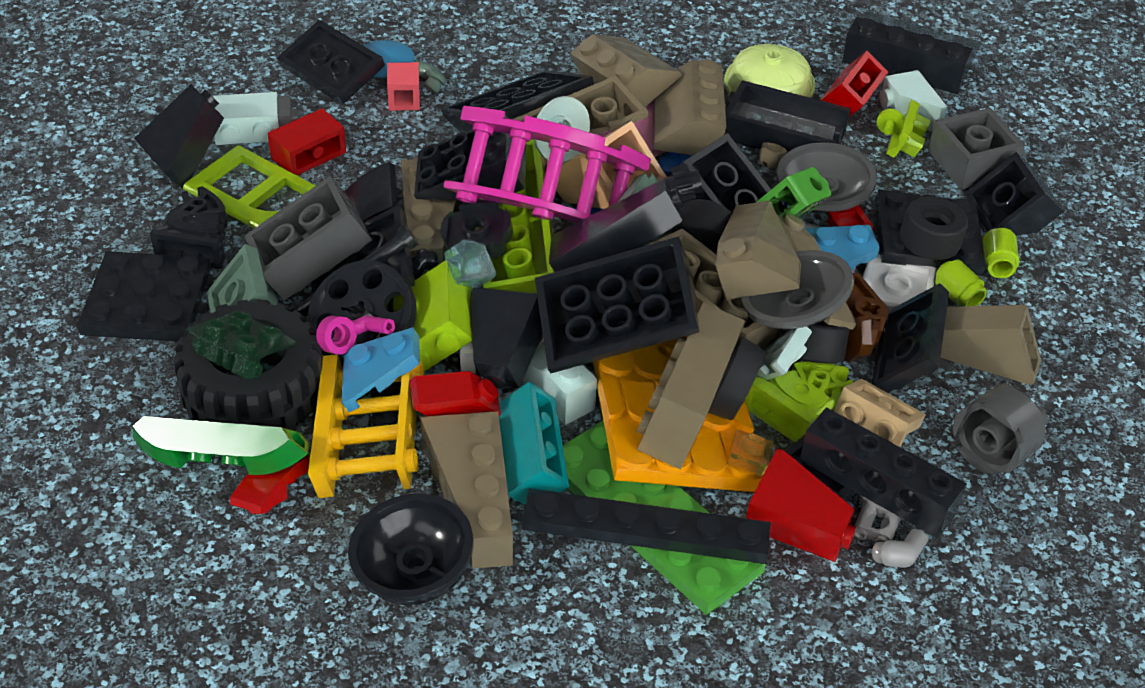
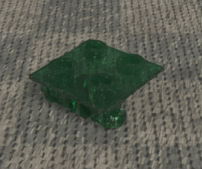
M232 311L228 315L209 319L204 323L187 328V332L195 335L192 347L195 348L196 354L207 358L219 366L223 365V368L232 370V372L246 380L251 378L257 379L261 375L263 367L259 364L260 358L294 346L297 343L296 340L284 335L281 329L266 326L254 320L251 314L243 311Z

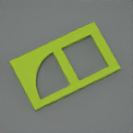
M237 145L184 184L183 190L198 197L197 188L205 187L222 201L226 214L252 228H256L279 212L259 210L256 207L284 186L305 194L316 185ZM240 163H244L269 176L239 200L211 186Z

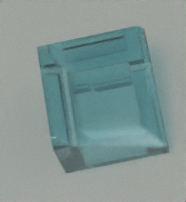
M462 240L444 252L451 273L458 285L479 288L496 276V270L485 245L482 243Z

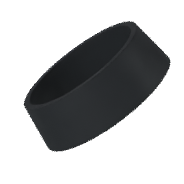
M743 336L732 352L708 411L710 414L732 420L742 406L765 356L764 350Z

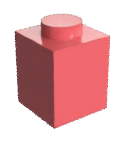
M419 62L387 63L389 111L420 110Z

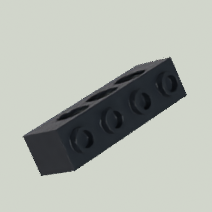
M826 407L805 433L800 456L802 463L932 536L939 538L957 514L967 483Z

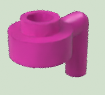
M332 315L324 318L319 324L316 333L317 342L325 352L342 355L355 345L358 334L366 331L391 334L395 330V323L391 319L368 315L353 321L346 317ZM334 329L335 334L333 339H331L332 331Z

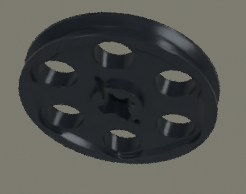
M372 260L356 261L338 268L320 284L311 300L307 321L313 324L317 331L321 321L328 316H341L353 321L357 318L350 312L355 314L363 313L366 309L374 317L393 320L395 323L393 333L414 328L417 314L416 299L408 282L391 266ZM375 273H381L382 282L374 289H368L366 286L368 278ZM340 284H348L349 289L345 297L338 300L333 299L335 288ZM396 296H403L404 304L402 308L396 312H389L388 304L390 300ZM334 329L332 331L331 339H333L335 334ZM366 331L358 334L356 338L357 344L376 339L378 332ZM322 350V354H323L324 356H327V355H336V354L328 353V352H325L324 350ZM338 355L343 367L344 357L342 355Z

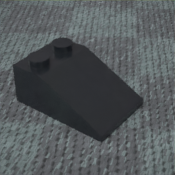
M728 133L680 164H687L690 172L699 171L704 195L698 196L696 199L716 202L729 209L732 213L735 206L756 203L771 190ZM779 202V210L781 213L785 212L784 209L786 208L781 202Z

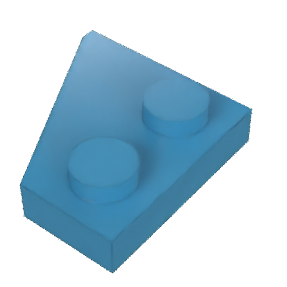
M870 225L804 228L815 238L821 251L841 257L848 263L851 270L856 265L867 263L878 256L880 247Z
M413 327L357 344L344 354L342 404L348 412L360 407L356 400L372 388L376 387L381 392L391 385L397 377L405 375L419 365V336Z

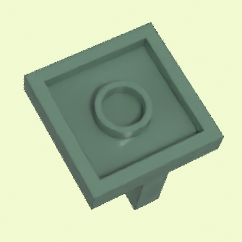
M247 244L242 246L207 291L211 313L216 311L217 306L226 303L228 306L236 305L237 301L248 300V303L268 300L271 305H277L275 291L264 279L258 250Z

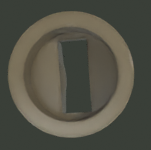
M764 142L759 152V161L762 166L768 164V169H777L780 160L787 151L778 144Z

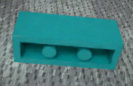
M529 381L499 402L501 411L499 423L508 495L525 505L529 488L560 493L569 487L555 398Z

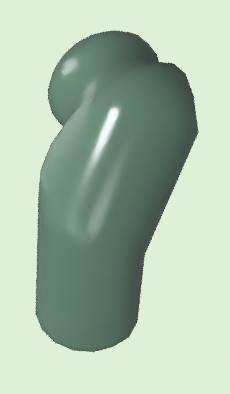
M416 60L415 62H419V77L426 79L424 83L426 89L433 93L439 92L441 86L446 81L441 70L433 65Z

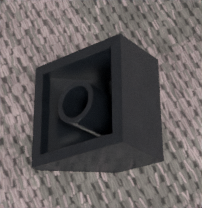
M1017 152L964 193L968 201L976 202L978 217L987 231L996 228H1006L1014 232L1016 236L1037 233L1064 212L1037 171Z

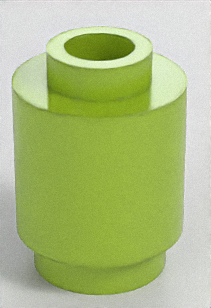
M996 228L988 231L982 238L986 270L995 278L1010 277L1015 273L1019 265L1016 235L1006 228Z
M961 260L947 261L936 272L935 284L940 283L949 291V298L958 307L979 306L987 296L984 281Z

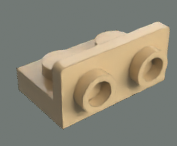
M863 379L843 388L834 409L836 413L901 447L906 435L921 426L926 415Z

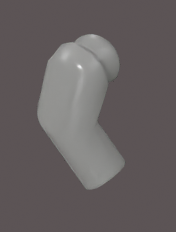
M912 529L904 541L886 540L885 542H876L871 551L872 558L875 562L883 563L889 567H910L928 543V536L919 529Z

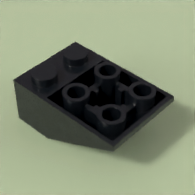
M472 130L461 132L450 139L438 144L428 145L423 150L418 151L414 191L416 199L458 200L456 199L457 193L444 188L445 180L463 183L475 132ZM493 132V136H489L477 183L478 186L500 190L512 138L509 137L510 134ZM525 144L514 193L525 189L527 144Z

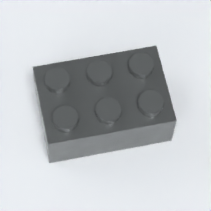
M331 176L244 235L248 245L258 250L264 279L284 301L293 294L302 291L306 285L322 274L331 271L335 265L351 254L360 251L364 245L372 241L354 204Z

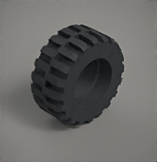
M248 300L237 301L236 305L228 306L226 303L217 306L215 312L210 314L207 311L199 316L197 324L191 323L183 333L184 337H181L177 343L174 367L183 407L187 409V414L192 420L282 427L292 430L296 427L298 420L303 422L312 413V408L315 409L317 407L323 360L322 350L317 342V331L313 324L307 321V318L296 310L291 312V309L286 305L277 303L276 306L271 305L268 300H258L257 303H248ZM249 363L275 365L272 369L253 376H232L226 374L238 366Z

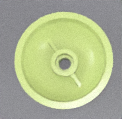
M759 44L744 49L727 68L724 78V85L729 95L731 91L738 89L742 80L809 98L813 97L815 91V79L807 60L797 51L776 44Z

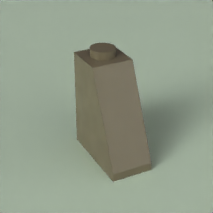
M1028 306L947 307L941 358L1021 383L1034 384L1041 363V357Z

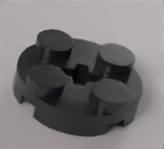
M477 200L475 204L465 202L459 205V212L455 213L452 217L449 212L441 223L444 245L449 250L450 256L456 260H463L465 258L477 259L487 256L492 258L499 257L506 251L505 245L510 241L513 234V225L508 210L506 208L505 211L500 209L498 203L489 200ZM476 227H482V229L475 231Z

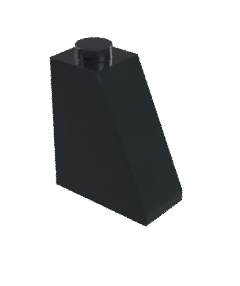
M192 84L134 138L164 174L182 189L184 184L193 177L224 120V117L215 108L220 103L206 89L200 93Z
M473 287L471 292L474 364L483 379L490 380L496 388H520L543 334L537 294Z

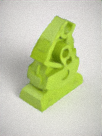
M797 362L793 363L792 371H787L784 375L773 378L770 381L761 377L755 378L745 398V402L749 412L796 442L805 435L806 430L826 407L831 410L835 409L843 388L852 384L853 381H846L849 374L847 367L830 363Z

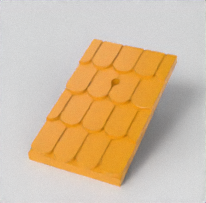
M678 338L593 362L614 480L755 492L763 476L764 466L753 435L754 426L745 400L732 420L710 413L707 414L681 470L637 450L643 435L636 431L645 411L654 413V410L648 408V405Z

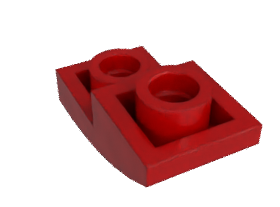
M307 454L295 464L274 473L263 475H249L248 473L231 495L230 505L247 509L252 514L269 512L273 506L288 499L287 484L294 483L298 477L308 472L310 455Z

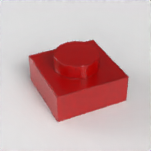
M859 205L844 211L829 212L827 223L830 227L870 225L872 231L874 229L873 224Z

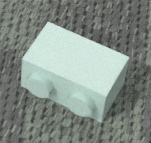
M277 92L213 96L220 103L215 108L224 117L214 136L216 145L269 142L268 132L279 128Z

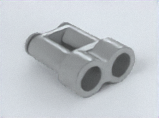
M862 496L860 500L862 508L854 525L857 527L854 537L859 540L869 539L875 543L893 540L899 522L903 519ZM876 516L883 518L879 529L872 528Z

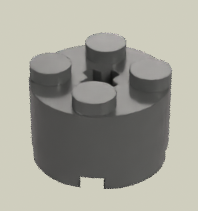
M1000 384L988 390L959 411L953 423L954 437L959 436L962 444L959 450L970 465L985 474L994 475L996 472H1004L1006 474L1014 470L1041 448L1045 439V425L1048 423V416L1044 409L1036 406L1025 394L1014 389L1009 384Z

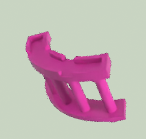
M463 106L460 119L472 125V131L475 132L463 183L445 180L444 188L457 193L456 199L463 202L475 204L477 199L489 200L533 210L532 215L537 218L553 220V216L578 223L591 216L590 212L602 163L607 162L613 165V170L616 171L609 207L617 203L627 190L629 177L634 175L635 170L648 172L651 158L624 145H619L618 150L604 145L606 139L604 137L559 123L525 116L524 121L504 118L505 111ZM493 132L510 134L509 137L512 138L500 190L477 185L488 138L493 136ZM530 139L549 143L548 147L551 148L539 199L514 193L525 144L530 142ZM569 149L586 154L585 158L588 160L577 210L553 203L565 152H569Z

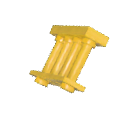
M338 354L323 356L308 469L309 478L318 498L334 497L335 482L340 480L341 476L397 470L403 489H411L412 472L418 471V455L414 448L417 410L413 406L409 380L414 376L424 375V367L421 360L418 366L393 381V383L401 382L400 395L357 399L356 402L360 407L348 412L342 404L343 367ZM399 410L398 424L342 429V420H347L348 416ZM396 440V451L392 455L339 460L338 457L339 450L344 449L345 445Z

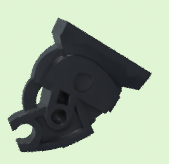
M203 186L197 188L198 197H190L188 191L182 192L183 203L169 211L161 227H155L150 232L153 253L157 255L210 258L211 268L222 269L225 259L223 240L225 238L224 228L228 227L224 204L214 193Z

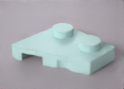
M808 327L791 329L763 349L765 356L756 378L761 377L765 380H770L787 373L790 366L806 352L807 348L804 344L812 331Z

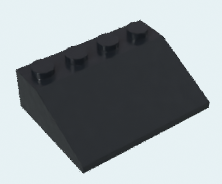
M869 11L857 16L847 32L842 62L851 64L864 52L868 51L888 71L887 75L918 70L931 87L958 95L978 53L981 42Z
M544 70L441 109V112L460 133L472 130L473 126L460 119L463 106L505 111V116H508L509 119H514L545 106L557 97L568 96L594 85L593 76Z
M679 237L535 277L547 366L550 374L700 332L696 295L690 265Z

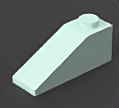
M542 344L538 347L523 382L526 384L530 381L555 398L558 419L564 425L594 411L596 406L597 378L584 365L550 374L547 366L545 345Z

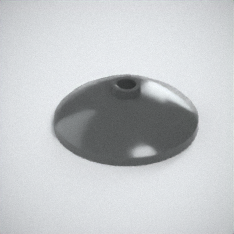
M821 142L799 146L785 154L777 167V184L786 177L811 167L816 168L821 177L827 180L831 197L816 207L815 211L838 212L853 208L866 201L876 187L877 173L873 163L861 152L841 144Z
M817 250L798 251L796 254L801 263L799 289L741 297L747 315L757 323L777 329H797L819 323L839 310L851 295L854 280L850 266L844 259L829 252Z

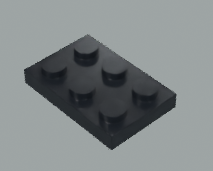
M321 20L312 25L277 57L281 67L342 105L385 66L382 56Z
M940 283L888 310L886 322L878 343L872 385L889 393L903 388L907 383L917 378L930 375L939 368L949 291Z

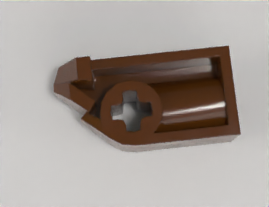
M859 272L852 273L854 280L853 290L846 301L856 322L854 329L849 330L845 354L847 362L857 361L871 355L874 345L879 343L888 315L887 306Z

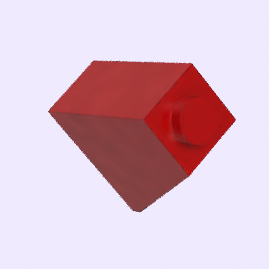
M777 448L749 502L746 519L771 522L770 538L836 562L841 548L849 550L857 527L850 525L854 508L788 453Z

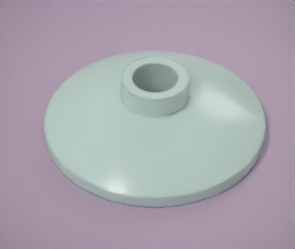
M561 96L551 100L542 108L537 117L586 132L590 131V119L587 109L579 100L569 96ZM534 139L535 146L541 156L549 160L551 148L548 147L549 143ZM569 149V152H565L563 162L568 161L579 152Z

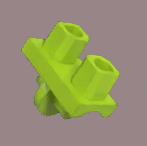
M911 100L905 115L896 109H885L879 113L876 121L878 129L886 135H891L886 152L887 155L895 158L899 151H902L915 158L922 149L925 138L922 136L927 131L931 120L917 113L920 105L918 102Z

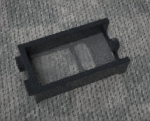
M742 80L738 89L731 91L728 98L727 109H725L726 129L724 135L728 133L735 143L761 149L764 142L775 143L784 147L787 153L799 146L810 143L841 144L846 134L851 108Z

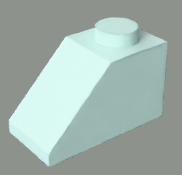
M918 70L885 76L883 89L879 94L880 103L883 108L896 109L905 115L909 102L914 100L920 104L917 113L931 120L927 129L929 131H933L935 120L944 119L947 106Z

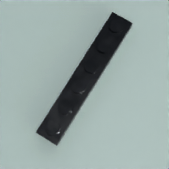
M530 488L522 519V530L760 564L767 563L771 522Z

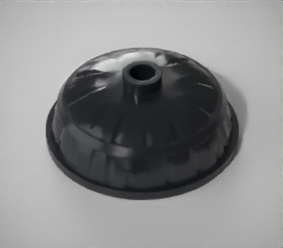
M431 494L401 495L380 503L359 521L349 542V563L358 582L381 599L400 605L422 604L444 595L460 580L473 553V532L464 512L449 500Z

